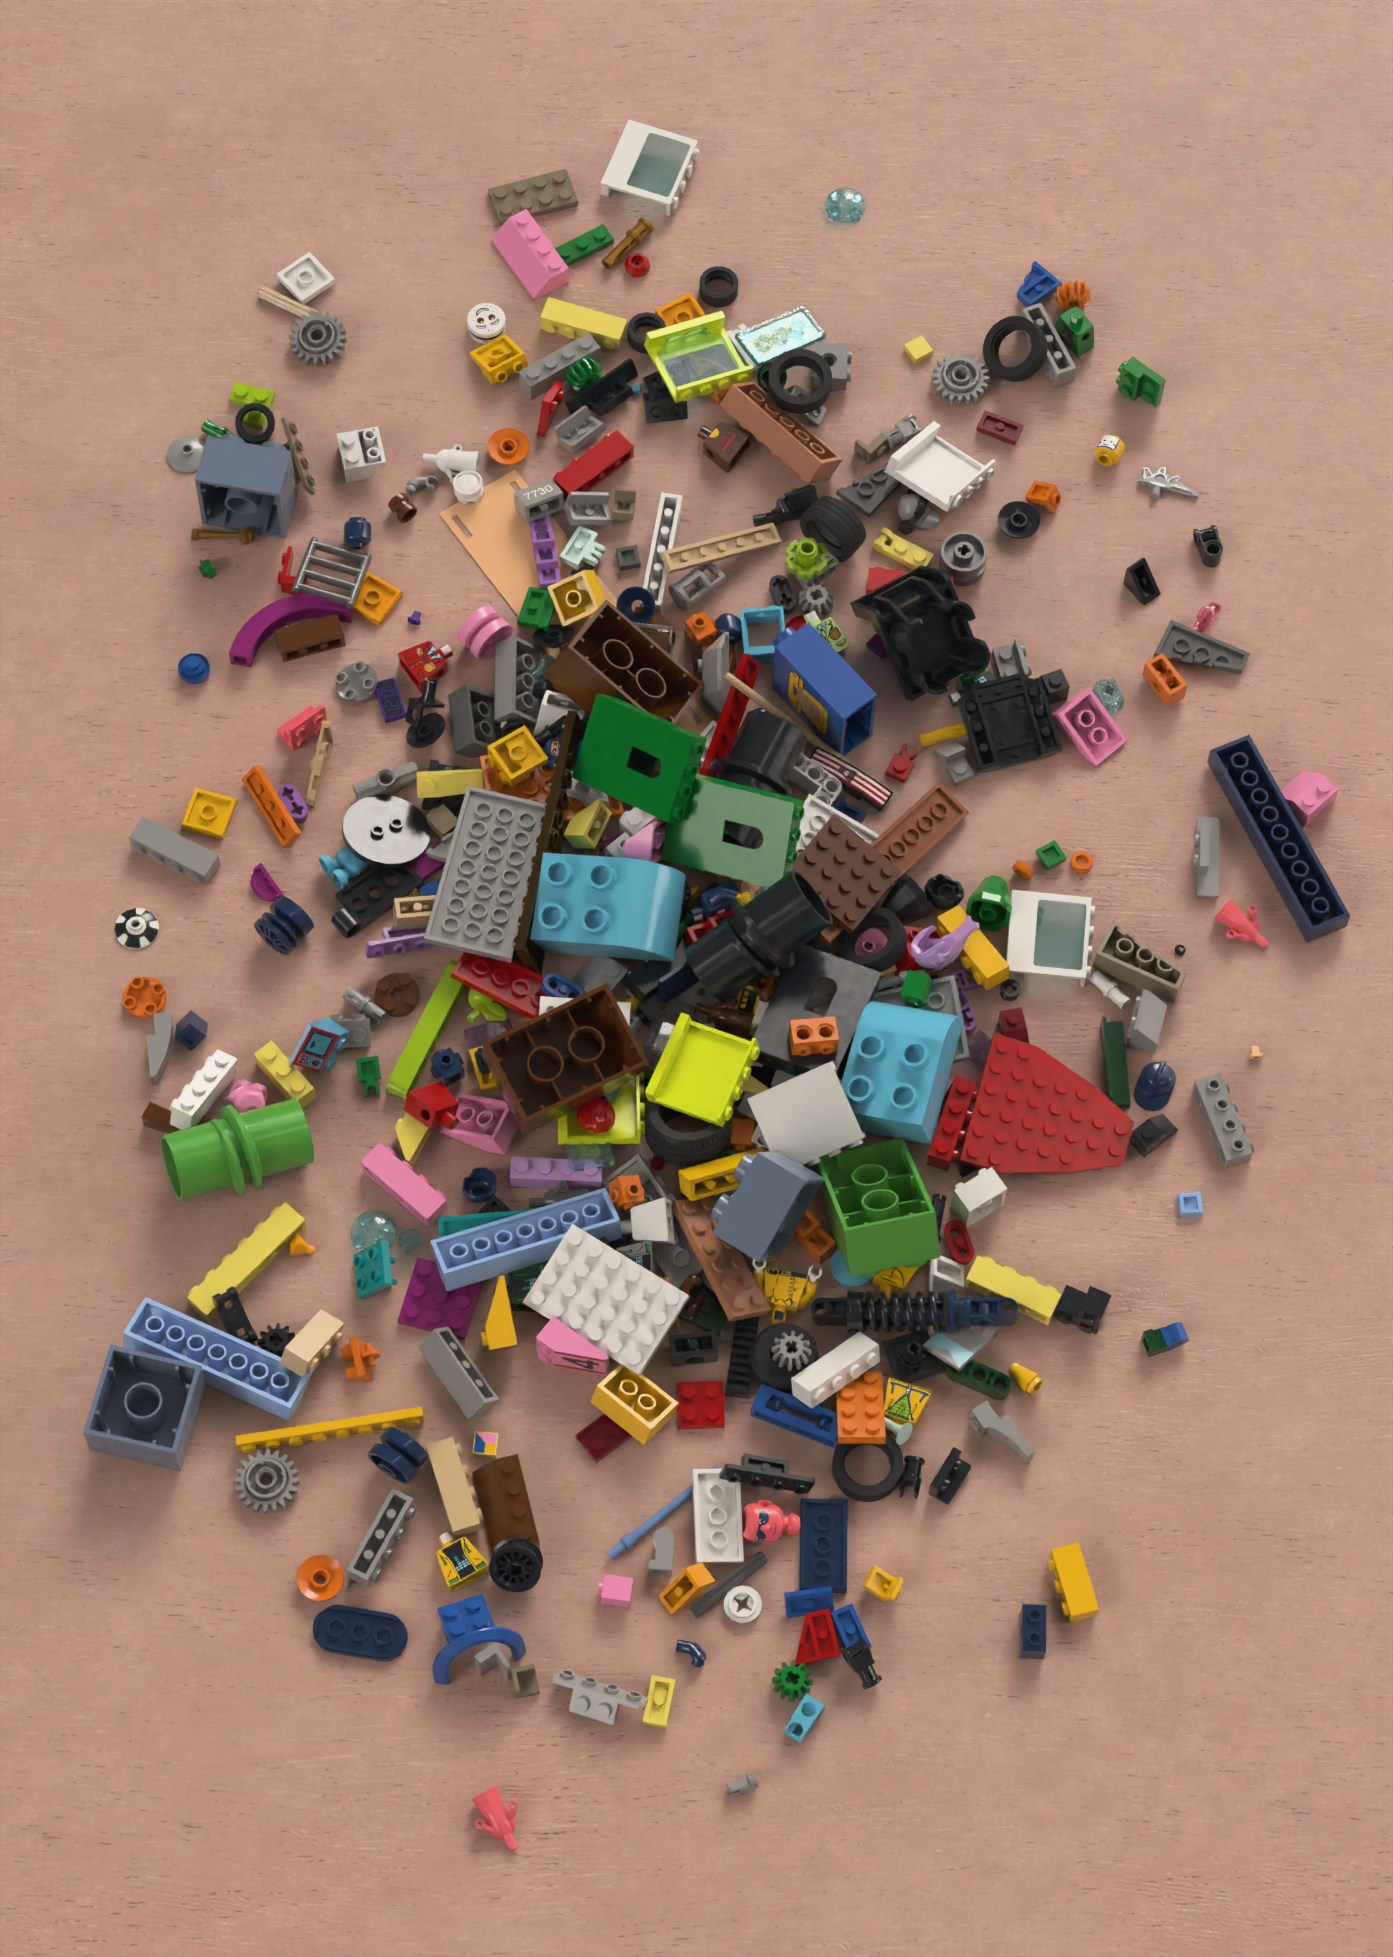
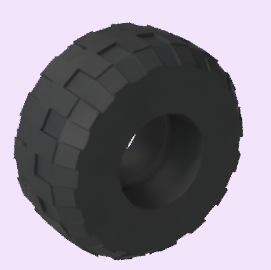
M778 1323L766 1327L756 1336L749 1355L750 1368L757 1383L787 1394L793 1393L791 1378L819 1359L814 1338L804 1328L802 1329L792 1323ZM794 1330L795 1337L803 1334V1341L809 1340L810 1346L808 1348L811 1350V1355L807 1356V1364L801 1363V1369L798 1370L794 1365L789 1372L787 1367L780 1368L774 1364L770 1357L773 1354L771 1349L775 1345V1338L782 1339L781 1334L783 1332L790 1336L791 1331Z

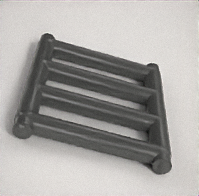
M312 537L293 583L292 592L295 594L299 592L344 604L347 609H353L372 555L370 553L363 555L318 542L317 538ZM315 550L357 561L361 564L358 569L313 555ZM310 564L355 576L354 583L308 570ZM305 578L350 590V594L347 597L303 584Z

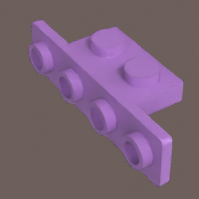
M395 926L382 928L383 940L366 943V957L368 959L381 958L385 955L424 950L436 947L437 945L424 943L427 928L395 930Z

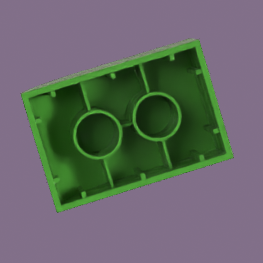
M903 1137L843 1149L841 1153L830 1158L828 1154L820 1157L821 1162L816 1163V1170L818 1175L825 1178L820 1187L821 1196L830 1228L849 1276L873 1277L878 1275L883 1269L898 1266L916 1268L924 1265L927 1260L940 1258L936 1212Z

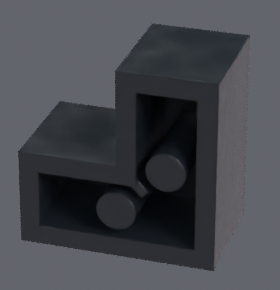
M1066 1285L1056 1307L1054 1317H1057L1064 1324L1071 1323L1078 1326L1085 1333L1097 1334L1112 1295L1092 1286L1085 1293Z

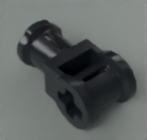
M862 1637L858 1638V1642L848 1648L843 1647L840 1649L852 1671L859 1674L863 1682V1689L871 1688L882 1680L881 1675H877L872 1665L875 1661L872 1658V1653Z

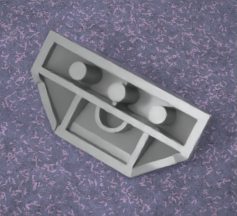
M724 632L703 652L702 659H698V672H702V680L699 681L704 684L699 693H702V701L718 717L721 715L729 692V683L723 679L725 674L729 672V632Z

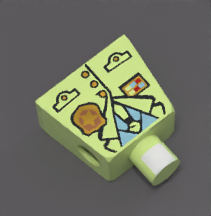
M815 610L803 616L805 621L809 622L836 652L852 645L831 617L820 621Z

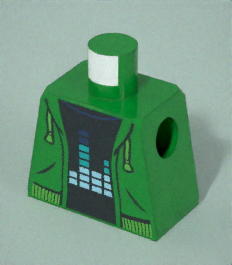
M1073 307L1059 316L1054 328L1060 339L1077 358L1094 348V326L1084 315L1083 310Z

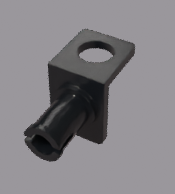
M425 678L422 696L409 699L406 715L407 723L419 728L424 708L445 707L444 703L435 699L437 680ZM414 708L417 711V717L415 720L412 717V712Z

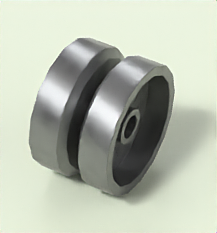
M957 531L944 539L940 549L939 570L946 572L949 576H954L953 585L969 586L982 578L987 560V546L984 540L977 534L969 531Z

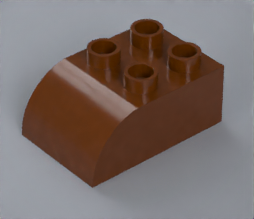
M607 599L583 623L542 674L558 692L568 696L584 710L588 718H590L596 695L603 694L614 696L676 724L704 687V684Z
M607 983L483 1042L482 1057L522 1135L530 1133L608 1095L635 1078L648 1065V1061Z

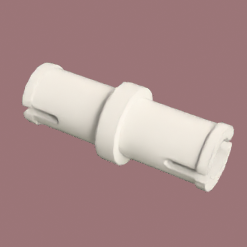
M1099 970L1090 977V982L1103 992L1102 995L1105 998L1109 997L1121 1010L1125 1009L1131 1002V999L1117 988L1118 985L1108 980Z

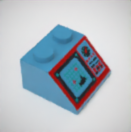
M329 1017L309 1023L288 1062L319 1073L332 1069L337 1062L336 1056L347 1043L346 1037L349 1031Z

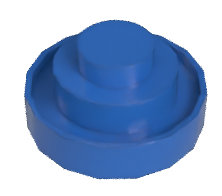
M190 653L179 661L178 673L184 682L199 684L208 678L210 664L203 655Z

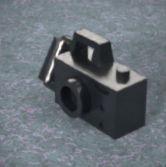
M809 484L784 493V496L776 501L782 515L791 514L792 517L803 515L806 507L811 506L818 499L816 488Z

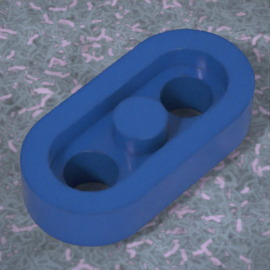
M557 973L547 974L541 984L542 991L549 997L569 998V996L577 998L584 994L580 986ZM549 985L555 986V989H552Z

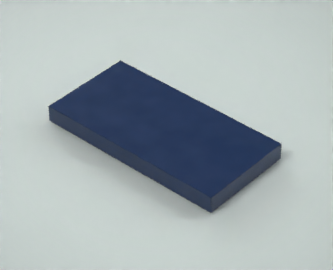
M800 1499L799 1591L831 1586L832 1593H847V1499Z

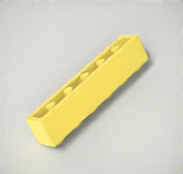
M286 1202L281 1207L277 1206L274 1208L270 1217L265 1222H260L249 1238L245 1237L242 1239L237 1249L232 1254H227L216 1270L212 1269L205 1276V1280L199 1286L196 1285L189 1291L187 1297L189 1306L209 1323L218 1315L212 1296L218 1293L221 1295L232 1286L235 1287L239 1294L290 1244L297 1234L300 1235L307 1228L305 1219ZM230 1300L225 1302V1307L230 1303Z

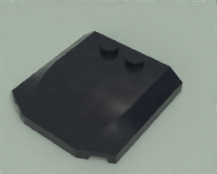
M1014 674L978 683L957 701L979 773H988L1047 758L1063 750L1041 678L1033 679L1024 677L1021 674Z

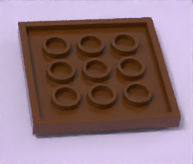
M834 815L831 816L797 857L793 869L804 876L819 894L828 908L832 919L850 934L901 873L897 866Z

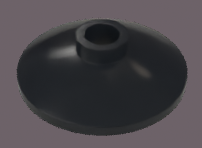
M1013 501L1001 508L998 514V525L1007 536L1015 539H1024L1036 533L1040 526V515L1031 504L1023 501Z
M554 624L549 626L548 632L541 628L533 633V641L539 645L555 649L568 643L576 632L571 626L563 627L562 624Z
M438 713L423 715L419 728L413 725L409 727L406 734L407 743L413 748H424L433 744L445 730V719Z

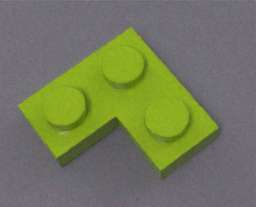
M234 382L229 396V403L239 406L261 403L271 409L276 395L275 391ZM251 411L245 415L243 425L263 430L267 418L259 411Z

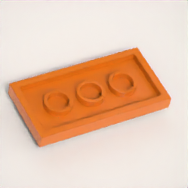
M864 1372L836 1392L838 1444H885L882 1372Z

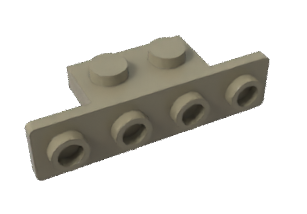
M283 417L281 422L288 440L283 446L292 453L295 483L301 481L303 488L310 495L315 494L313 487L315 481L308 472L310 466L302 454L304 448L301 441L297 439V427L294 422H289Z

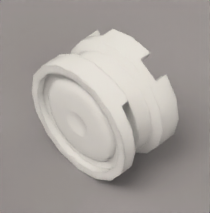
M466 470L455 476L453 486L458 501L464 504H468V502H473L474 504L482 498L484 489L480 474L475 471Z

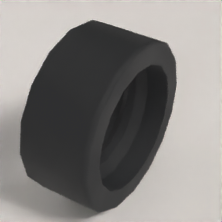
M714 266L704 271L700 277L699 294L702 300L713 307H724L734 302L738 295V278L736 274L724 266ZM722 279L731 285V289L724 294H715L707 289V284L712 280Z
M644 312L634 316L628 323L627 339L629 345L635 351L649 354L644 346L645 340L637 338L635 330L645 325L653 326L658 330L665 328L666 324L660 316Z
M250 403L243 406L237 413L235 427L242 439L249 443L259 444L271 437L275 429V418L267 406L261 403ZM259 411L266 416L268 426L264 433L253 436L244 430L243 419L247 413Z

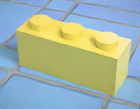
M272 1040L254 1053L256 1065L287 1100L296 1098L303 1109L316 1099L314 1087L293 1064L288 1062L289 1059Z

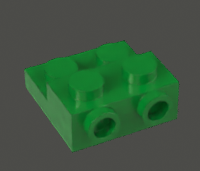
M1133 356L1128 362L1124 361L1118 369V372L1121 373L1116 379V383L1119 385L1118 390L1123 396L1129 397L1133 401L1140 396L1146 403L1157 407L1162 400L1166 379Z

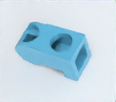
M806 1694L792 1715L790 1722L784 1730V1734L801 1743L818 1717L825 1710V1705Z

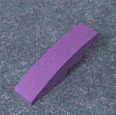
M550 515L529 522L540 589L548 590V586L561 581Z

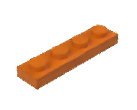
M254 765L241 780L283 847H290L302 833L261 766Z

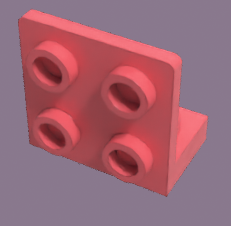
M321 704L314 709L310 705L278 728L277 734L292 751L304 747L314 736H319L322 721H327L325 707Z

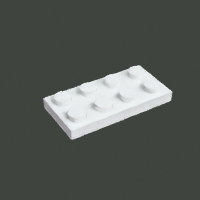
M722 1469L692 1470L696 1564L701 1562L703 1564H737L744 1562L740 1482L731 1483L720 1479L719 1473Z

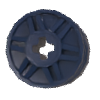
M280 896L269 907L271 913H263L261 918L254 923V928L261 938L274 950L283 955H289L293 950L292 947L295 948L299 944L297 938H305L314 928V923L298 904L285 896Z

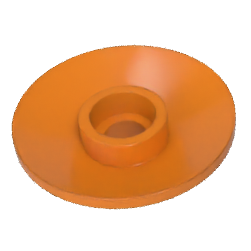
M503 428L494 432L489 438L487 445L491 458L502 465L520 463L527 457L530 450L527 436L515 428Z
M314 1555L300 1565L296 1576L297 1586L306 1598L318 1602L327 1601L340 1592L344 1583V1572L339 1562L327 1555ZM319 1577L325 1578L323 1584L316 1582Z

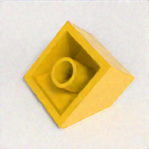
M583 570L547 587L563 627L587 620L605 601L594 570Z

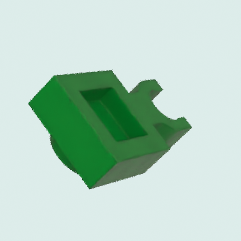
M378 1056L355 1059L359 1083L366 1082L364 1087L365 1097H369L368 1090L370 1088H375L377 1096L380 1095L379 1087L375 1083V1080L382 1079Z

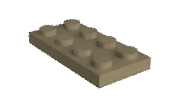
M566 169L488 189V195L500 226L508 218L525 209L534 218L578 206V199Z

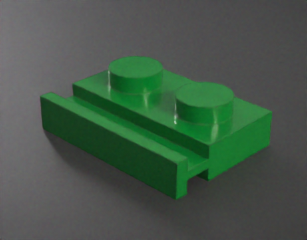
M528 588L517 619L518 626L537 630L541 628L548 632L556 609L548 590Z

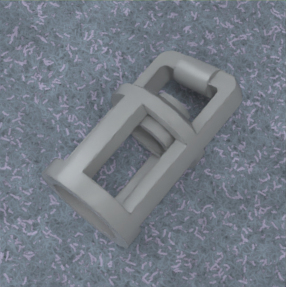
M712 562L691 570L681 580L670 585L668 590L678 607L686 611L691 605L705 595L710 594L713 589L725 581V574ZM708 569L717 579L710 583L709 576L703 573L704 570ZM694 583L697 589L687 595L684 590Z

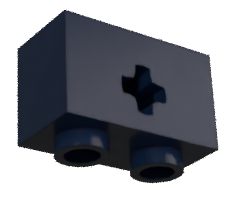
M1022 1604L1020 1610V1658L1044 1659L1046 1654V1605Z

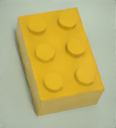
M621 1364L597 1385L590 1401L643 1445L672 1419L678 1406L677 1401L643 1374L639 1376Z

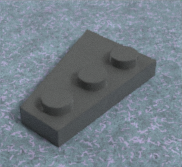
M886 463L871 471V474L854 480L851 485L845 488H839L836 490V495L870 518L902 483L885 473L888 465Z

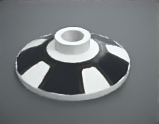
M132 908L123 912L116 920L114 926L115 936L127 948L142 949L152 944L157 938L159 923L152 912L143 908ZM135 923H139V924H140V925H139L138 927H136V928H135V927H132V925L135 924Z

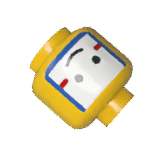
M1105 435L1099 440L1094 455L1101 465L1114 466L1120 461L1125 451V445L1118 436Z

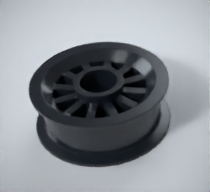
M506 1538L500 1541L492 1551L489 1563L490 1576L496 1585L506 1591H527L534 1587L540 1579L543 1567L542 1553L533 1542L525 1538Z

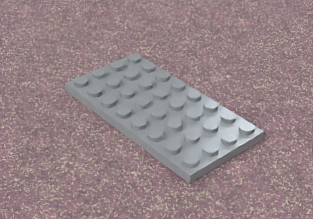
M467 786L427 925L424 943L512 962L515 951L513 941L518 935V919L522 916L523 912L522 901L524 896L527 895V879L531 876L532 872L531 861L533 856L536 855V839L541 833L540 821L545 815L544 803Z

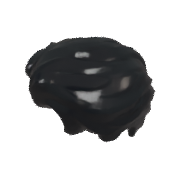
M942 873L931 877L924 886V893L927 895L926 900H930L937 909H951L964 898V889L961 883L953 881L951 877Z

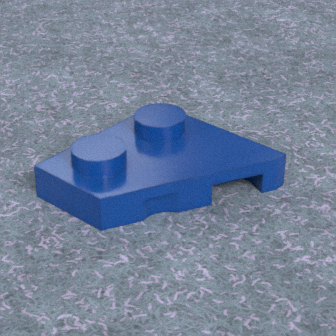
M1034 261L1029 275H1026L1023 285L1020 286L1017 292V299L1027 307L1038 304L1056 293L1057 287L1061 286L1062 283L1039 263Z

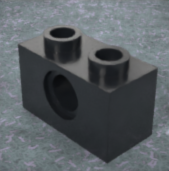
M716 1331L669 1335L671 1366L718 1362Z

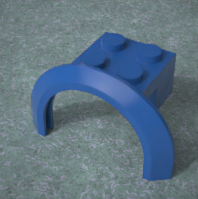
M483 1593L437 1608L441 1626L449 1644L437 1654L433 1661L432 1672L435 1683L451 1684L449 1668L453 1660L466 1649L478 1644L488 1642L504 1644L511 1649L515 1662L519 1661L526 1653L523 1638L518 1632L509 1628L495 1627Z

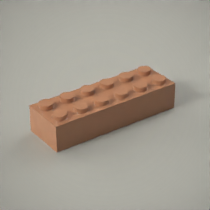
M754 381L732 384L720 403V406L725 409L727 415L738 420L742 428L755 435L754 437L758 442L765 444L773 455L780 457L788 468L795 470L799 474L800 479L806 483L830 479L843 460L792 414L780 408L772 400L771 396Z

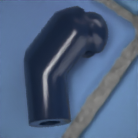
M677 1640L676 1651L690 1654L693 1658L692 1665L699 1668L703 1667L707 1657L700 1645L694 1642Z

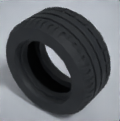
M648 1101L645 1109L646 1142L650 1150L665 1162L676 1166L693 1167L713 1161L728 1147L731 1137V1118L725 1122L723 1127L710 1123L711 1125L704 1130L683 1133L672 1130L666 1125V1122L672 1118L687 1114Z

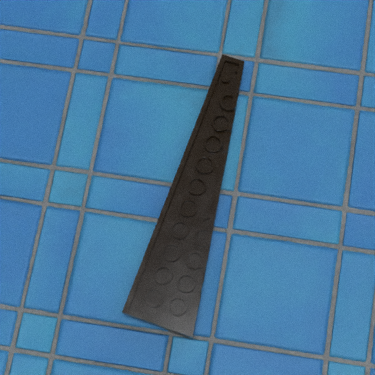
M568 711L566 719L563 720V735L558 741L559 753L558 757L554 759V775L549 781L550 793L549 797L545 799V815L540 821L541 833L536 839V855L532 858L531 876L527 879V895L523 898L522 916L518 919V935L513 941V948L525 967L539 975H542L545 951L530 939L543 853L561 854L563 834L566 822L563 821V811L568 810L569 806L567 789L572 788L570 769L575 768L582 725L577 711Z

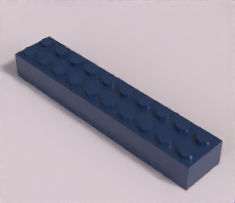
M1250 735L1210 750L1207 763L1306 942H1311L1345 928L1350 914Z

